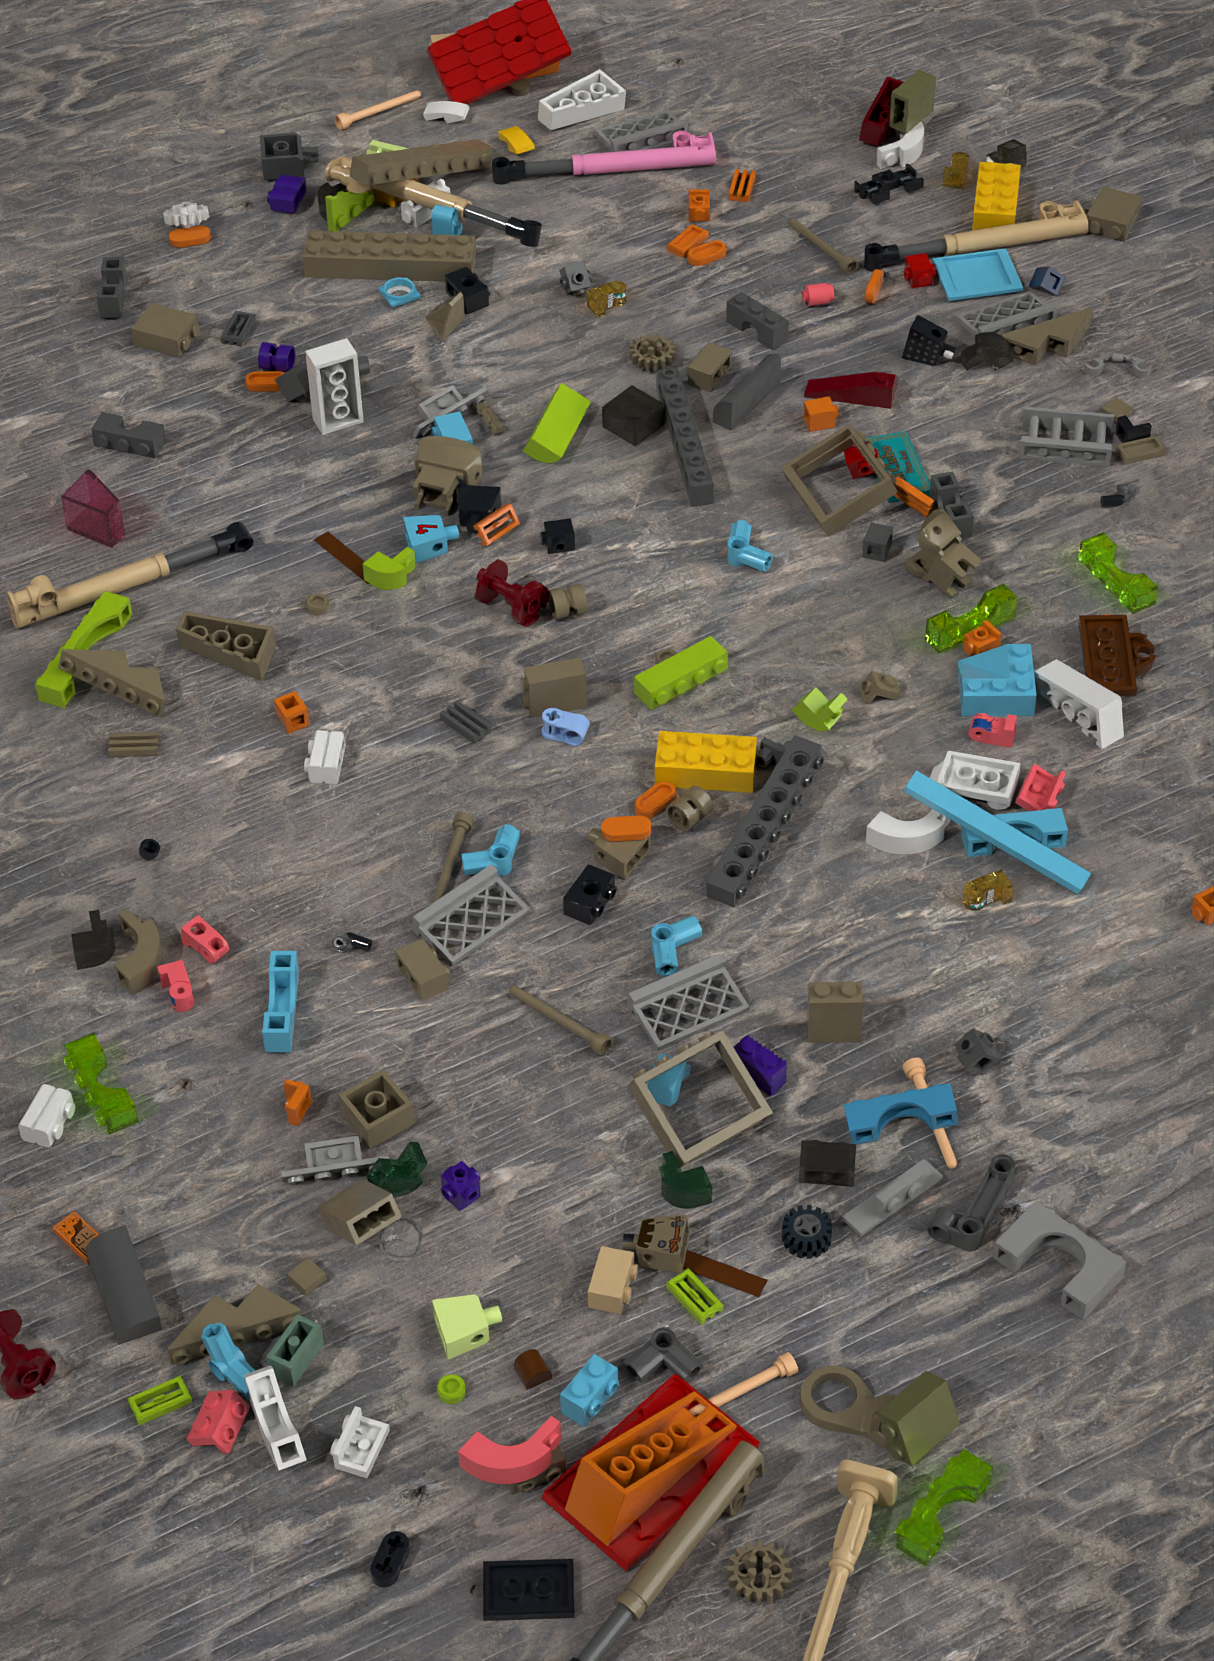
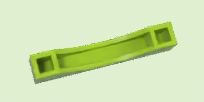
M104 591L100 598L94 602L92 609L88 614L84 615L82 622L77 629L73 630L66 644L61 646L57 656L49 662L45 672L36 680L35 689L37 690L39 701L65 708L76 691L74 676L58 668L62 649L88 650L102 638L122 630L132 616L130 598Z

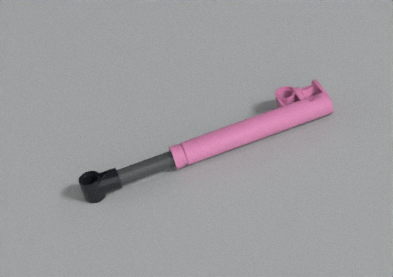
M677 131L673 134V147L572 155V159L525 162L524 160L510 161L505 157H497L492 161V177L494 183L504 185L509 183L511 179H522L528 175L573 172V176L581 174L715 165L716 152L712 132H708V135L695 136V134L690 135L687 131Z

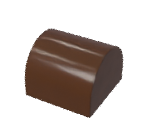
M527 1350L515 1359L514 1369L526 1390L552 1379V1373L538 1350Z

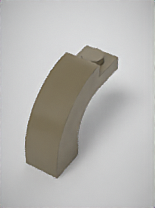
M125 909L119 913L121 928L137 946L130 955L114 964L117 981L133 996L155 979L158 974L157 966L162 965L163 952L159 931L152 919L149 918L143 922L138 915L134 916L128 909Z

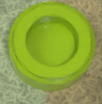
M455 1374L443 1376L437 1383L439 1399L446 1404H456L462 1401L466 1395L464 1380Z

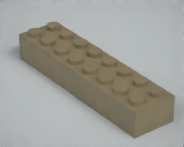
M308 231L303 252L304 276L312 278L376 280L407 277L411 281L445 282L446 274L464 267H468L474 273L476 242L475 236Z

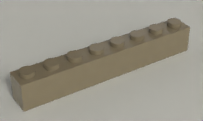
M475 139L353 156L350 177L367 186L489 168L491 166L493 147Z

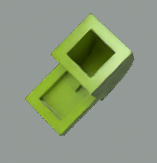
M406 547L393 559L379 551L363 563L364 580L383 590H394L407 584V574L416 568L414 550Z
M815 687L805 694L791 711L805 725L817 731H828L842 716L841 713L844 710L842 705L848 699L840 693L829 701Z

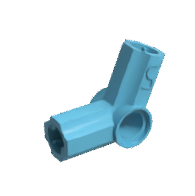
M738 520L736 523H733L730 538L727 541L728 563L732 566L747 565L767 572L773 560V554L749 545L752 525H749L745 520Z
M505 824L503 827H499L494 844L489 850L461 854L464 875L477 874L491 864L498 870L497 876L509 874L512 870V860L520 838V831L513 825Z
M695 916L687 917L671 925L660 923L652 928L651 950L654 955L656 974L667 977L678 972L675 947L702 936V929Z
M218 1322L207 1325L203 1329L201 1338L211 1358L208 1361L210 1369L219 1380L223 1382L227 1380L246 1399L250 1398L243 1375L256 1370L247 1363L241 1350L233 1344L224 1324Z

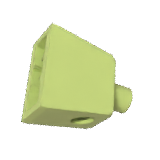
M477 1295L432 1300L433 1316L447 1359H452L488 1343V1326L502 1322L499 1306L482 1309Z

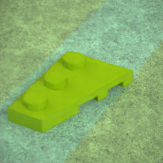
M373 188L364 193L340 191L334 197L331 195L326 196L328 230L331 232L338 231L367 207L371 206L374 203Z

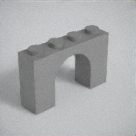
M1037 1201L995 1242L993 1258L1014 1273L1035 1253L1043 1249H1062L1075 1256L1080 1262L1082 1269L1063 1288L1060 1305L1082 1320L1124 1278L1126 1261L1119 1254L1109 1251L1095 1238L1087 1236L1077 1229L1073 1223L1065 1221L1056 1215L1051 1208L1043 1206Z

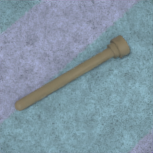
M789 219L788 224L836 260L844 273L851 275L857 270L858 261L852 256H843L796 219Z
M458 812L454 816L452 826L455 832L432 903L445 895L463 837L471 831L474 819L468 813Z
M515 985L510 987L509 993L588 1041L592 1051L604 1056L610 1051L613 1045V1038L607 1034L593 1033Z

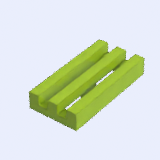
M689 1268L666 1282V1288L701 1325L706 1323L707 1318L712 1319L715 1317L716 1312L721 1313L724 1311V1305ZM686 1278L712 1306L709 1308L683 1279Z
M181 1375L127 1398L139 1426L193 1403ZM178 1387L180 1388V1389H178V1390H176V1391H173V1392H171V1393H169V1394H167V1395H164V1393H167V1392H169V1391H171V1390H174V1389H176V1388H178ZM154 1398L153 1401H150V1402H148V1403H146V1404H143V1405H141V1406H139V1407L137 1406V1405H139V1404H141V1403H144V1402H146V1401H148V1400Z

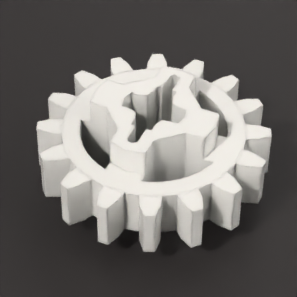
M182 202L181 204L173 205L171 210H165L163 216L165 224L185 229L200 225L202 220L209 218L207 206H197V203Z

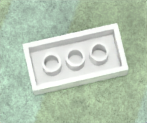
M342 339L305 351L313 421L322 435L363 423L358 358L348 339Z

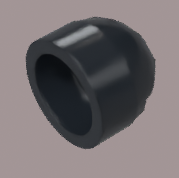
M144 839L139 847V855L146 861L154 860L160 851L159 843L153 839Z

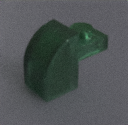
M409 1142L397 1160L378 1158L366 1175L368 1182L392 1193L394 1198L411 1193L420 1187L423 1183L420 1173L427 1165V1161L419 1142Z
M673 1151L663 1153L662 1165L659 1166L663 1198L671 1205L683 1209L697 1208L712 1203V1185L704 1167L700 1166L682 1172Z

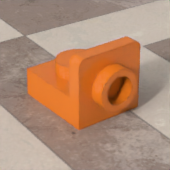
M286 1079L283 1085L287 1098L285 1111L287 1112L288 1123L299 1126L312 1104L310 1086L300 1081Z

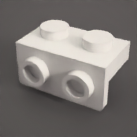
M355 1406L351 1415H346L342 1425L343 1432L339 1439L336 1438L334 1440L330 1454L333 1456L335 1469L368 1478L390 1429L389 1424L362 1416L361 1408Z

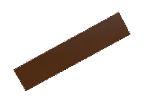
M328 531L314 539L331 555L369 584L364 580L363 563L365 561Z
M687 1250L683 1269L689 1268L693 1273L754 1296H760L768 1281Z

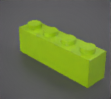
M709 636L634 676V694L651 710L663 705L674 697L684 694L687 690L704 683L706 680L728 669V651L712 636Z

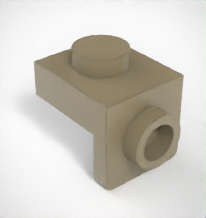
M871 671L859 686L864 703L870 704L876 695L897 700L901 695L895 677L889 674L885 675Z

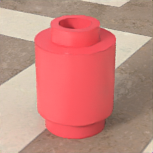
M826 282L806 285L805 290H802L803 303H807L808 307L829 304L830 301H834L833 285Z

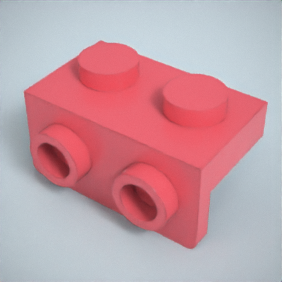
M1034 763L1026 775L1015 803L1027 811L1054 809L1058 802L1055 799L1056 795L1064 788L1065 783L1063 779L1066 773L1061 770L1056 776H1053Z
M235 1390L209 1391L186 1440L192 1446L215 1445L223 1454L230 1453L250 1409L249 1404Z

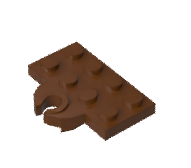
M1079 615L1078 624L1085 676L1118 696H1136L1137 684L1135 676H1140L1150 671L1156 655H1152L1154 654L1155 647L1147 639L1148 635L1129 633L1127 615ZM1139 653H1146V654H1148V655H1150V656H1148V657H1141V656H1139L1138 654H1139Z

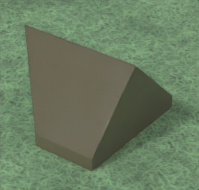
M461 292L437 305L425 317L440 342L465 319L464 299Z

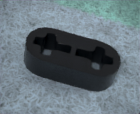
M393 1531L383 1538L370 1568L372 1581L375 1585L386 1588L392 1586L397 1581L410 1551L409 1540L404 1533ZM401 1543V1547H397L394 1554L391 1555V1546ZM388 1563L390 1573L386 1572L384 1576H380L379 1571H384Z

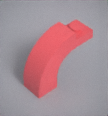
M550 1416L530 1439L514 1446L496 1444L477 1431L458 1451L459 1466L472 1476L495 1484H514L534 1478L552 1464L551 1451L556 1449L562 1439L560 1421Z

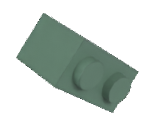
M299 1314L295 1316L266 1356L267 1364L273 1367L276 1379L292 1387L296 1385L324 1345L322 1326Z

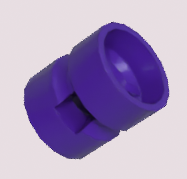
M262 342L258 353L259 369L266 371L276 369L286 373L294 368L296 354L294 346L281 344L277 347L275 343Z

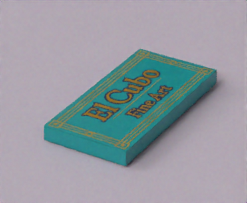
M907 431L865 438L864 442L869 441L873 449L877 448L880 458L886 466L884 469L886 472L890 470L894 478L899 476L927 496H930V483ZM895 496L887 499L888 503L901 501Z

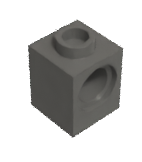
M871 522L863 540L862 557L885 562L892 545L893 527Z

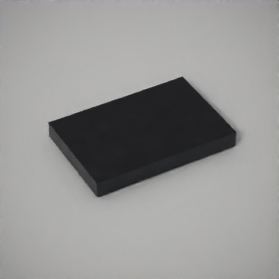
M573 1559L483 1561L484 1621L575 1618Z

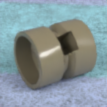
M581 583L567 586L566 590L562 587L549 590L548 602L554 620L568 617L569 613L573 615L587 613V598Z
M693 785L682 793L681 797H678L667 806L666 813L671 823L677 829L688 831L713 810V802L706 791Z

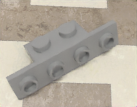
M452 385L420 403L417 410L426 421L416 427L413 437L416 439L421 435L424 437L432 432V427L435 426L434 417L459 411L463 415L471 406L474 405L476 407L478 403L481 404L485 401L484 397L488 389L483 387L463 399Z
M359 1136L306 1143L304 1145L308 1168L281 1172L282 1182L287 1181L289 1185L303 1183L304 1178L315 1177V1180L330 1179L331 1174L342 1173V1176H353L358 1174V1170L369 1169V1172H379L385 1170V1166L390 1165V1157L388 1155L362 1159Z
M923 1159L847 1212L843 1220L861 1237L942 1180L943 1175L928 1161Z

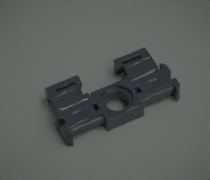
M906 164L905 169L897 172H892L889 169L874 174L871 181L862 184L855 181L854 191L859 193L861 199L867 197L873 204H877L890 199V190L898 188L899 185H903L907 193L923 188L924 179H917L916 170L910 164Z

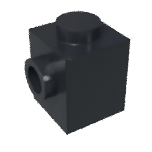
M571 518L544 522V531L540 532L542 546L546 545L548 554L575 551V533Z

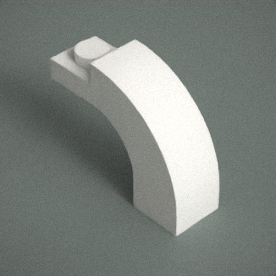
M922 121L907 134L896 130V136L899 141L877 148V166L880 169L898 163L903 168L906 164H912L920 157L923 151L924 140Z
M934 809L925 817L915 821L898 820L880 811L867 825L866 843L879 850L893 854L924 852L935 847L944 839V830L949 824L950 819Z
M270 1365L243 1375L259 1429L277 1469L282 1470L306 1461L299 1434L288 1416L273 1367Z

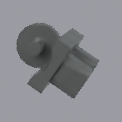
M764 737L761 740L760 750L756 755V765L763 769L769 764L776 767L791 741L788 740L782 745L779 742L775 743Z

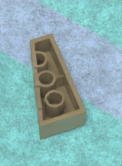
M183 611L176 627L181 647L260 681H263L277 645L273 627Z

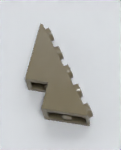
M1093 308L1001 334L999 353L1033 365H1037L1047 351L1068 357L1091 326Z
M62 649L58 664L59 669L156 717H161L165 697L157 668L129 667L125 651Z
M259 1284L237 1308L214 1295L167 1348L170 1364L181 1365L192 1359L210 1356L201 1338L203 1329L209 1324H216L218 1322L224 1324L233 1344L241 1347L243 1344L256 1340H265L273 1335L283 1333L297 1314L301 1315V1309Z

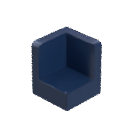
M1038 267L1033 274L1029 287L1032 289L1040 288L1052 296H1057L1066 276L1051 267Z

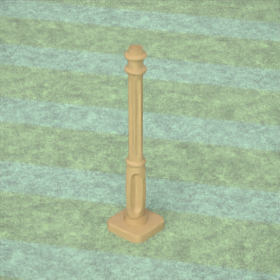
M852 1460L840 1461L837 1470V1488L842 1495L849 1497V1500L838 1525L832 1559L828 1563L831 1570L802 1661H822L848 1575L854 1571V1564L860 1555L867 1536L873 1504L891 1507L895 1503L897 1497V1476L891 1471Z

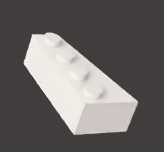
M599 69L540 100L538 120L548 129L554 130L624 110L626 90Z
M1057 659L1034 671L1036 691L1056 709L1061 707L1070 722H1078L1083 727L1081 731L1087 737L1092 735L1096 738V745L1101 749L1124 737L1122 700L1120 696Z

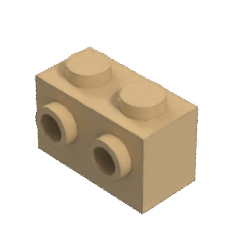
M601 1246L588 1289V1308L617 1314L622 1313L624 1304H629L632 1292V1288L629 1287L630 1282L636 1280L638 1273V1264H634V1252Z

